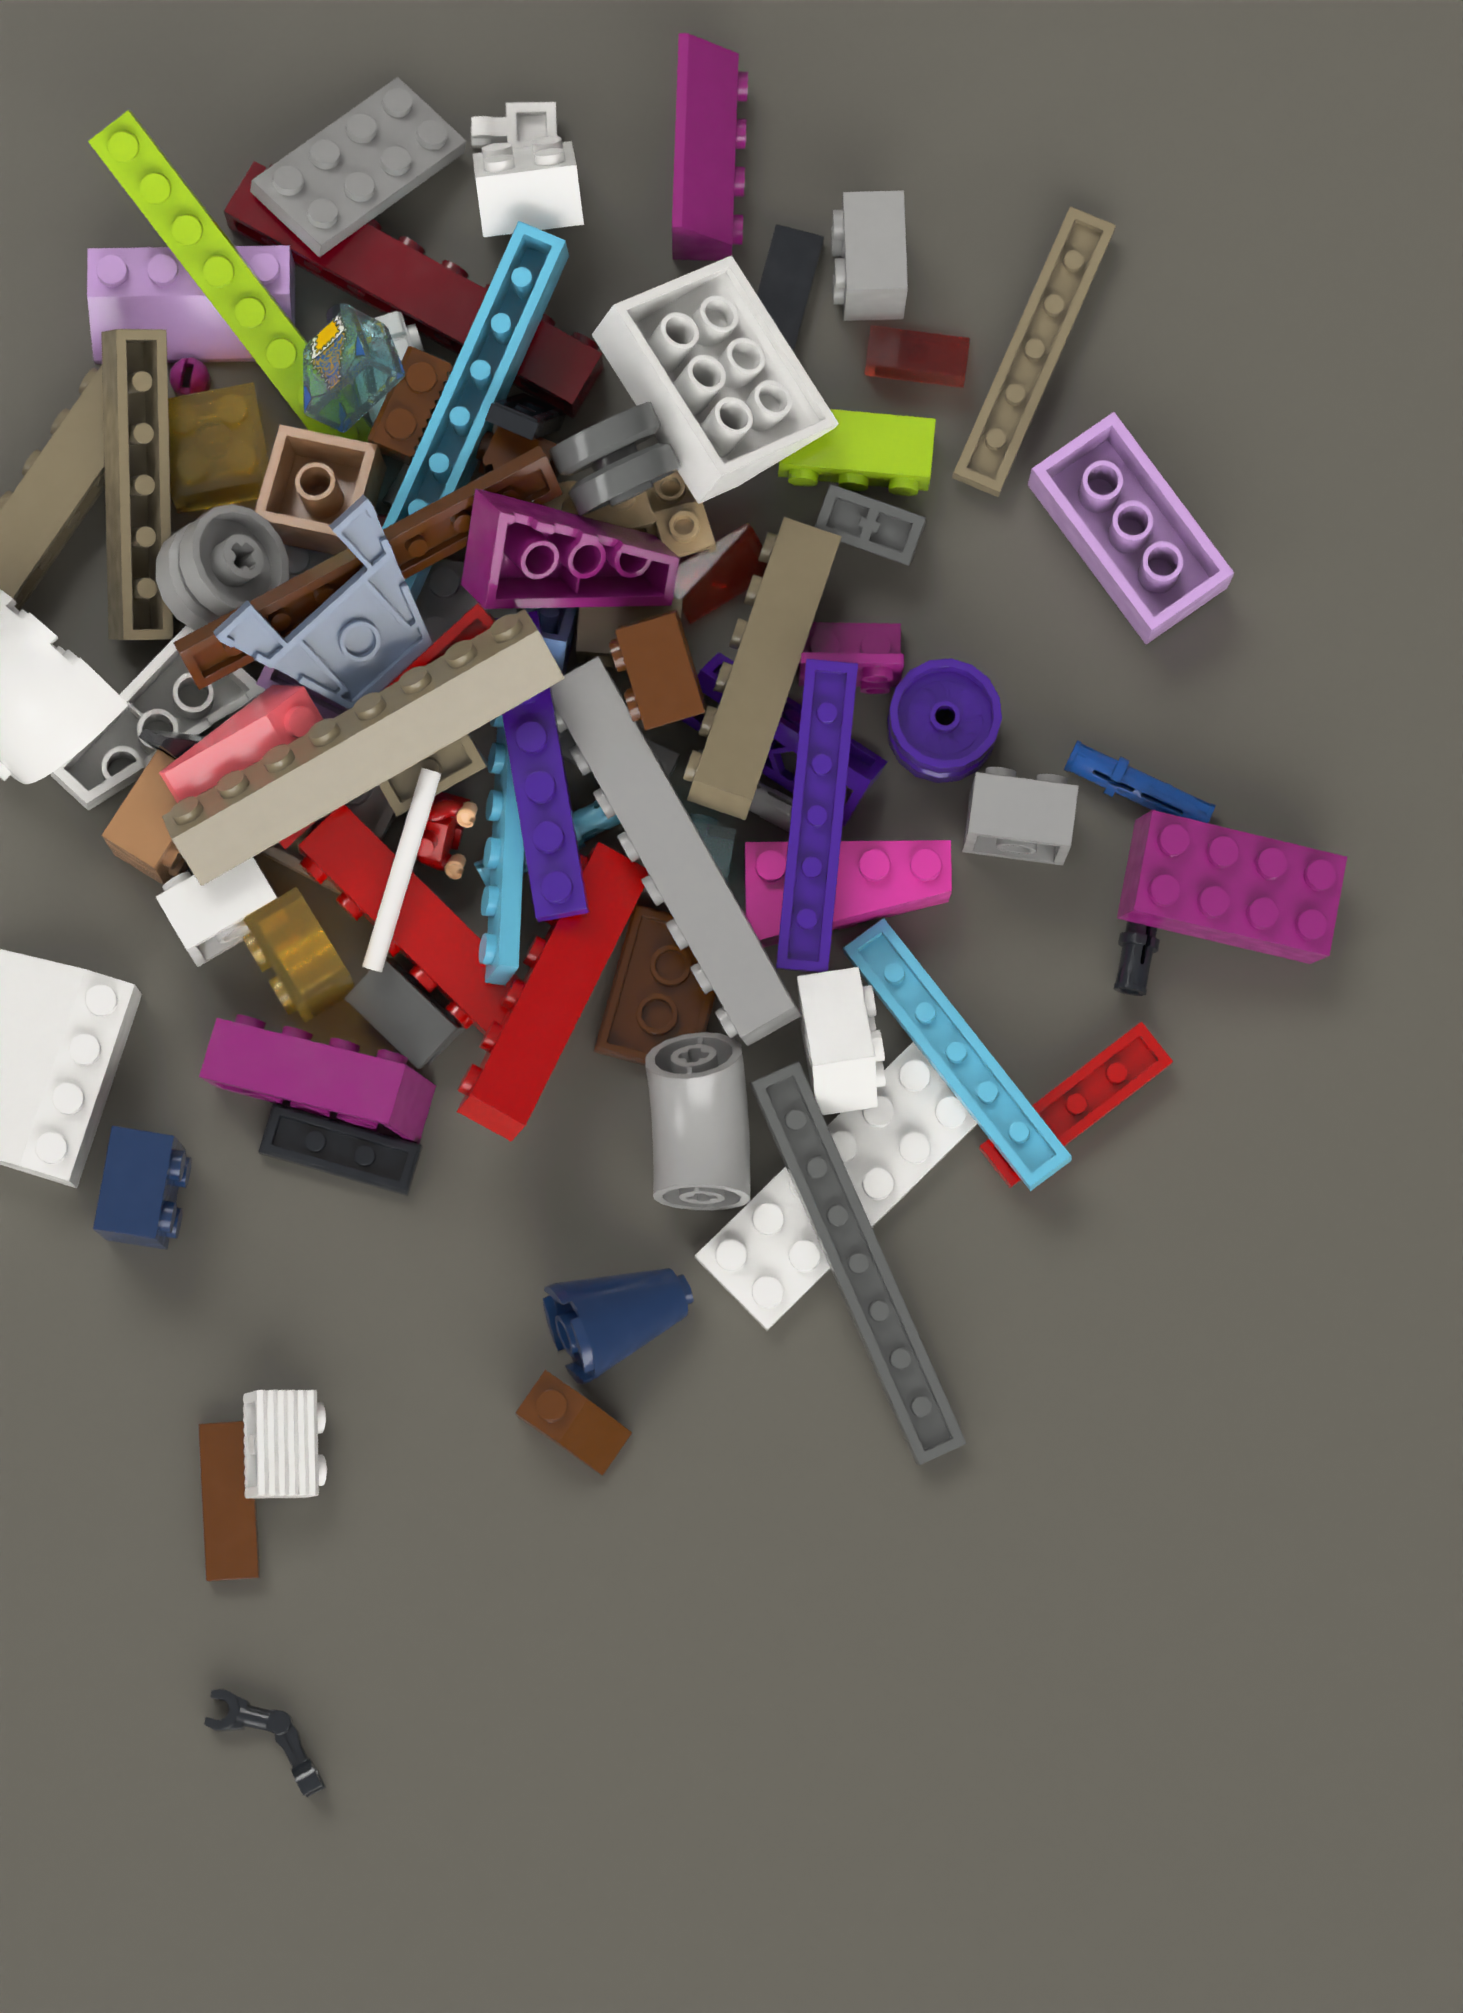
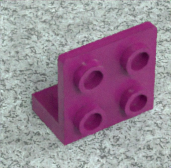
M813 622L799 661V686H804L806 659L857 663L856 687H860V692L886 694L891 692V687H896L900 683L904 668V654H901V623Z

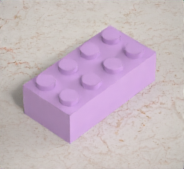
M1115 412L1102 419L1031 469L1027 485L1146 645L1228 588L1234 575L1233 570Z

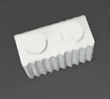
M256 1390L245 1393L243 1396L245 1497L307 1498L318 1496L319 1486H323L326 1481L327 1465L324 1455H318V1434L324 1431L326 1413L323 1403L317 1402V1390Z

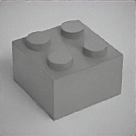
M904 190L843 192L842 209L833 210L831 253L832 257L841 256V258H834L833 303L834 305L843 304L844 321L903 319L908 291Z
M987 767L985 773L976 772L969 795L962 852L1063 866L1072 844L1079 786L1067 784L1068 779L1066 777L1056 774H1038L1037 779L1033 780L1016 777L1017 772L1015 770L1003 767Z

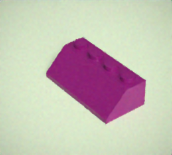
M679 33L672 259L719 261L732 255V245H742L743 215L734 214V197H744L745 167L735 166L736 149H746L747 119H737V101L747 102L748 71H738L739 53L689 33Z

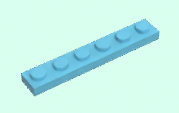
M500 715L490 721L492 727H497L496 743L492 744L488 757V772L495 774L494 790H490L486 803V819L493 821L492 837H488L483 856L484 867L490 868V885L485 886L481 901V913L483 916H488V930L481 938L479 963L486 964L485 983L506 985L519 968L524 844L503 718Z
M884 918L843 947L846 957L854 967H859L860 974L868 985H872L875 994L1030 1191L1072 1161L1070 1153Z

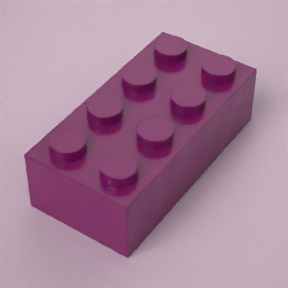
M1152 810L1137 818L1134 823L1117 919L1311 964L1330 956L1347 856Z

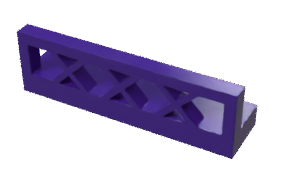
M720 652L698 673L703 693L719 704L723 694L713 690L723 661L730 664L734 663L733 660ZM787 697L768 753L769 758L767 757L762 773L793 793L795 775L785 769L780 753L793 751L797 754L802 705ZM695 715L681 721L699 732L704 715ZM852 738L846 786L853 790L844 806L842 826H845L850 821L865 793L879 778L888 762Z

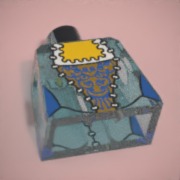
M337 304L329 308L326 313L327 325L304 348L303 400L305 415L345 433L405 377V371L389 329L384 323L358 311L351 305Z

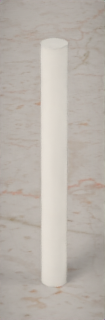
M421 768L362 967L378 972L383 971L441 777L439 772Z

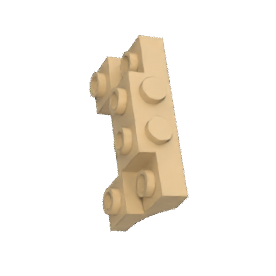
M678 471L655 482L653 488L616 506L611 507V505L584 515V517L653 534L656 537L658 534L659 540L679 558L704 550H708L709 553L716 551V543L703 502L697 503ZM576 481L559 483L563 494L542 506L578 515L568 494Z

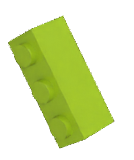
M830 409L839 424L833 430L779 461L778 477L788 478L790 484L797 486H816L818 481L837 482L838 487L849 491H864L870 485L888 487V491L896 495H917L919 490L928 491L936 419Z

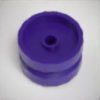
M952 658L929 660L911 669L896 686L887 718L888 742L899 764L915 777L935 783L960 781L977 772L992 754L1002 721L1000 697L990 679L972 664ZM939 716L942 721L946 717H950L953 723L941 725L936 721L935 717Z

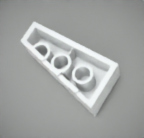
M186 625L121 692L120 696L129 705L86 747L52 772L51 777L89 811L139 779L157 751L139 738L143 729L207 736L263 693L265 689L257 685V681L243 668H240L199 690L173 643L195 631Z

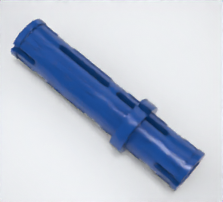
M1077 740L1063 769L1064 771H1070L1104 787L1103 793L1111 797L1116 793L1151 810L1205 823L1209 822L1214 812L1215 804L1203 801L1169 783L1129 766L1130 760L1120 756L1119 760H1116Z

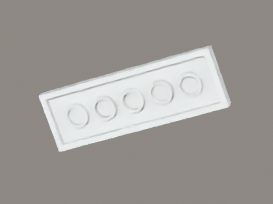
M914 1042L884 1070L886 1086L877 1087L878 1107L841 1112L827 1126L871 1227L877 1224L977 1125L976 1121ZM786 1167L695 1255V1259L766 1331L830 1270V1266Z

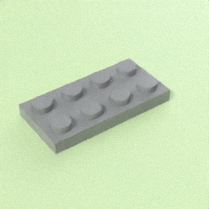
M397 77L252 179L250 192L318 257H321L462 155L465 151L466 140Z

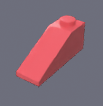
M272 685L160 771L159 774L177 803L187 797H196L216 786L218 781L226 774L237 770L242 771L258 762L273 747L282 744L287 745L307 734L309 729L317 722L323 720L304 686Z

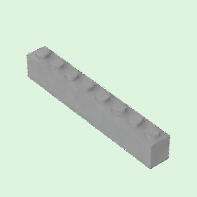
M599 656L564 675L565 679L551 686L558 730L560 733L566 729L570 731L577 744L569 749L574 761L584 776L590 772L594 774L601 788L594 791L593 794L607 819L616 815L625 831L617 835L629 859L631 862H634L640 858L649 875L641 880L656 906L665 902L674 919L668 921L666 925L678 947L682 950L689 946L695 955L698 963L690 968L705 994L714 990L723 1007L715 1011L729 1038L731 1039L739 1034L744 1043L750 1046L801 1017L800 1011L637 721H632L623 696Z

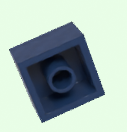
M112 1126L93 1229L104 1239L168 1250L169 1238H178L183 1212L182 1208H178L176 1203L178 1188H186L188 1185L192 1158L186 1157V1149L174 1135Z

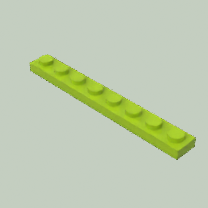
M126 111L88 141L307 429L368 442L367 438L372 426L363 415L353 417L346 430H344V404L349 408L351 416L362 413L339 383L330 391L327 390L328 385L324 383L325 379H321V374L317 375V370H312L313 365L309 364L311 356H309L311 347L132 111ZM304 385L309 388L312 397L327 392L323 396L313 398L305 412Z

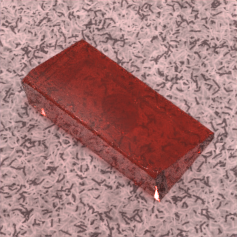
M871 325L864 375L964 388L970 338Z
M750 523L742 525L716 541L715 552L709 553L708 550H704L679 564L673 598L682 599V612L690 624L748 590L753 574L763 578L767 563L759 561L763 546Z

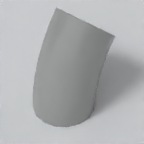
M708 1032L684 1034L663 1041L653 1047L645 1057L652 1120L653 1198L660 1204L688 1210L713 1211L743 1206L750 1202L751 1174L749 1116L742 1046L733 1037L730 1039L729 1036L721 1033Z

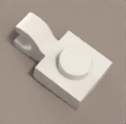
M556 102L506 103V117H471L472 148H482L493 143L512 144V149L532 146V141L535 139L557 136Z

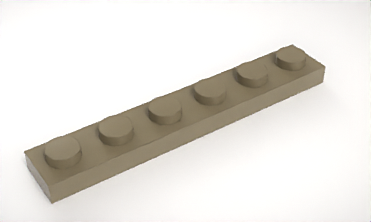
M1070 206L956 465L953 479L999 498L1112 239L1116 225Z

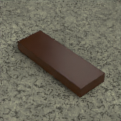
M243 1421L199 1424L206 1581L208 1582L260 1578L256 1498H246L244 1494L246 1487L244 1485L245 1455L243 1451L245 1445L243 1440L245 1435L243 1432Z

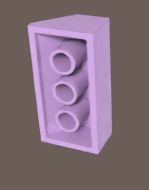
M290 245L235 246L295 325V263ZM169 247L87 248V300L95 364H102L101 332L114 329L166 330L167 363H176L182 358H195L201 362L255 361Z

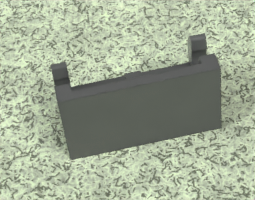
M830 484L815 527L842 536L840 540L842 543L909 566L914 559L915 550L927 520L926 517Z
M386 957L382 972L370 970L344 998L403 1056H406L417 1069H421L426 1063L430 1065L465 1030L445 1010V1007L425 991L394 958Z

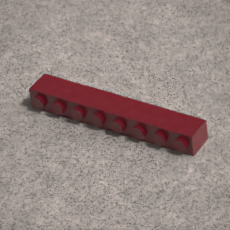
M255 161L252 163L224 209V215L230 229L261 246L290 245L295 265L384 314L396 311L402 312L406 326L415 323L418 333L452 352L460 354L490 284H486L485 288L467 279L469 277L468 273L457 264L448 260H443L440 264L424 255L426 252L424 248L410 238L400 236L397 240L381 231L382 226L374 219L324 255L318 257L250 192L252 179L268 169ZM544 313L512 385L541 401L564 410L566 415L574 419L603 370V354L598 351L599 346L592 339L578 332H573L571 336L554 327L555 321Z

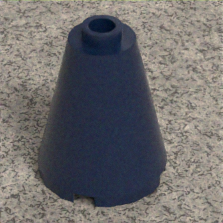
M670 1268L557 1282L545 1286L544 1291L550 1296L543 1298L545 1316L557 1351L565 1349L571 1355L574 1362L565 1365V1367L579 1384H585L594 1380L688 1316V1305L693 1303V1294L687 1279L683 1274L676 1276Z

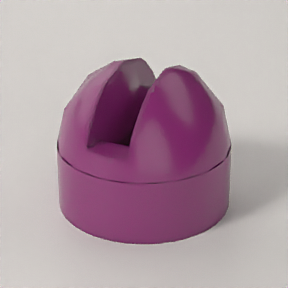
M182 358L171 368L169 381L172 390L179 398L186 401H195L205 396L209 391L211 385L210 374L205 364L200 360ZM194 367L190 388L182 387L186 368Z

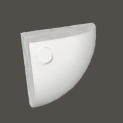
M0 589V778L5 781L11 775L23 784H31L51 774L79 753L129 704L84 660L78 658L68 649L65 651L60 646L55 647L53 643L58 637L30 612L27 613L23 609L19 611L15 607L17 602Z

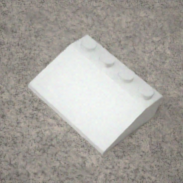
M732 255L614 304L592 334L636 406L651 402L661 423V427L655 436L660 443L671 444L681 465V468L677 471L698 504L738 487L833 430L839 424Z
M0 949V1165L74 1188L78 1187L142 993L135 984L87 969Z

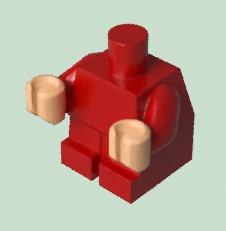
M445 792L435 795L416 859L431 868L445 871L446 875L451 879H460L464 873L466 858L462 854L451 855L449 852L451 849L458 850L464 827L469 828L473 826L478 810L477 805L470 802V799Z

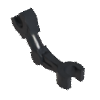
M225 1689L211 1691L210 1698L226 1701L229 1706V1712L221 1720L205 1717L204 1725L217 1732L245 1730L246 1726L274 1733L276 1742L283 1748L292 1765V1774L303 1796L306 1795L308 1798L326 1788L314 1763L310 1758L308 1759L302 1747L299 1732L293 1724L292 1717L287 1712L250 1706V1702Z

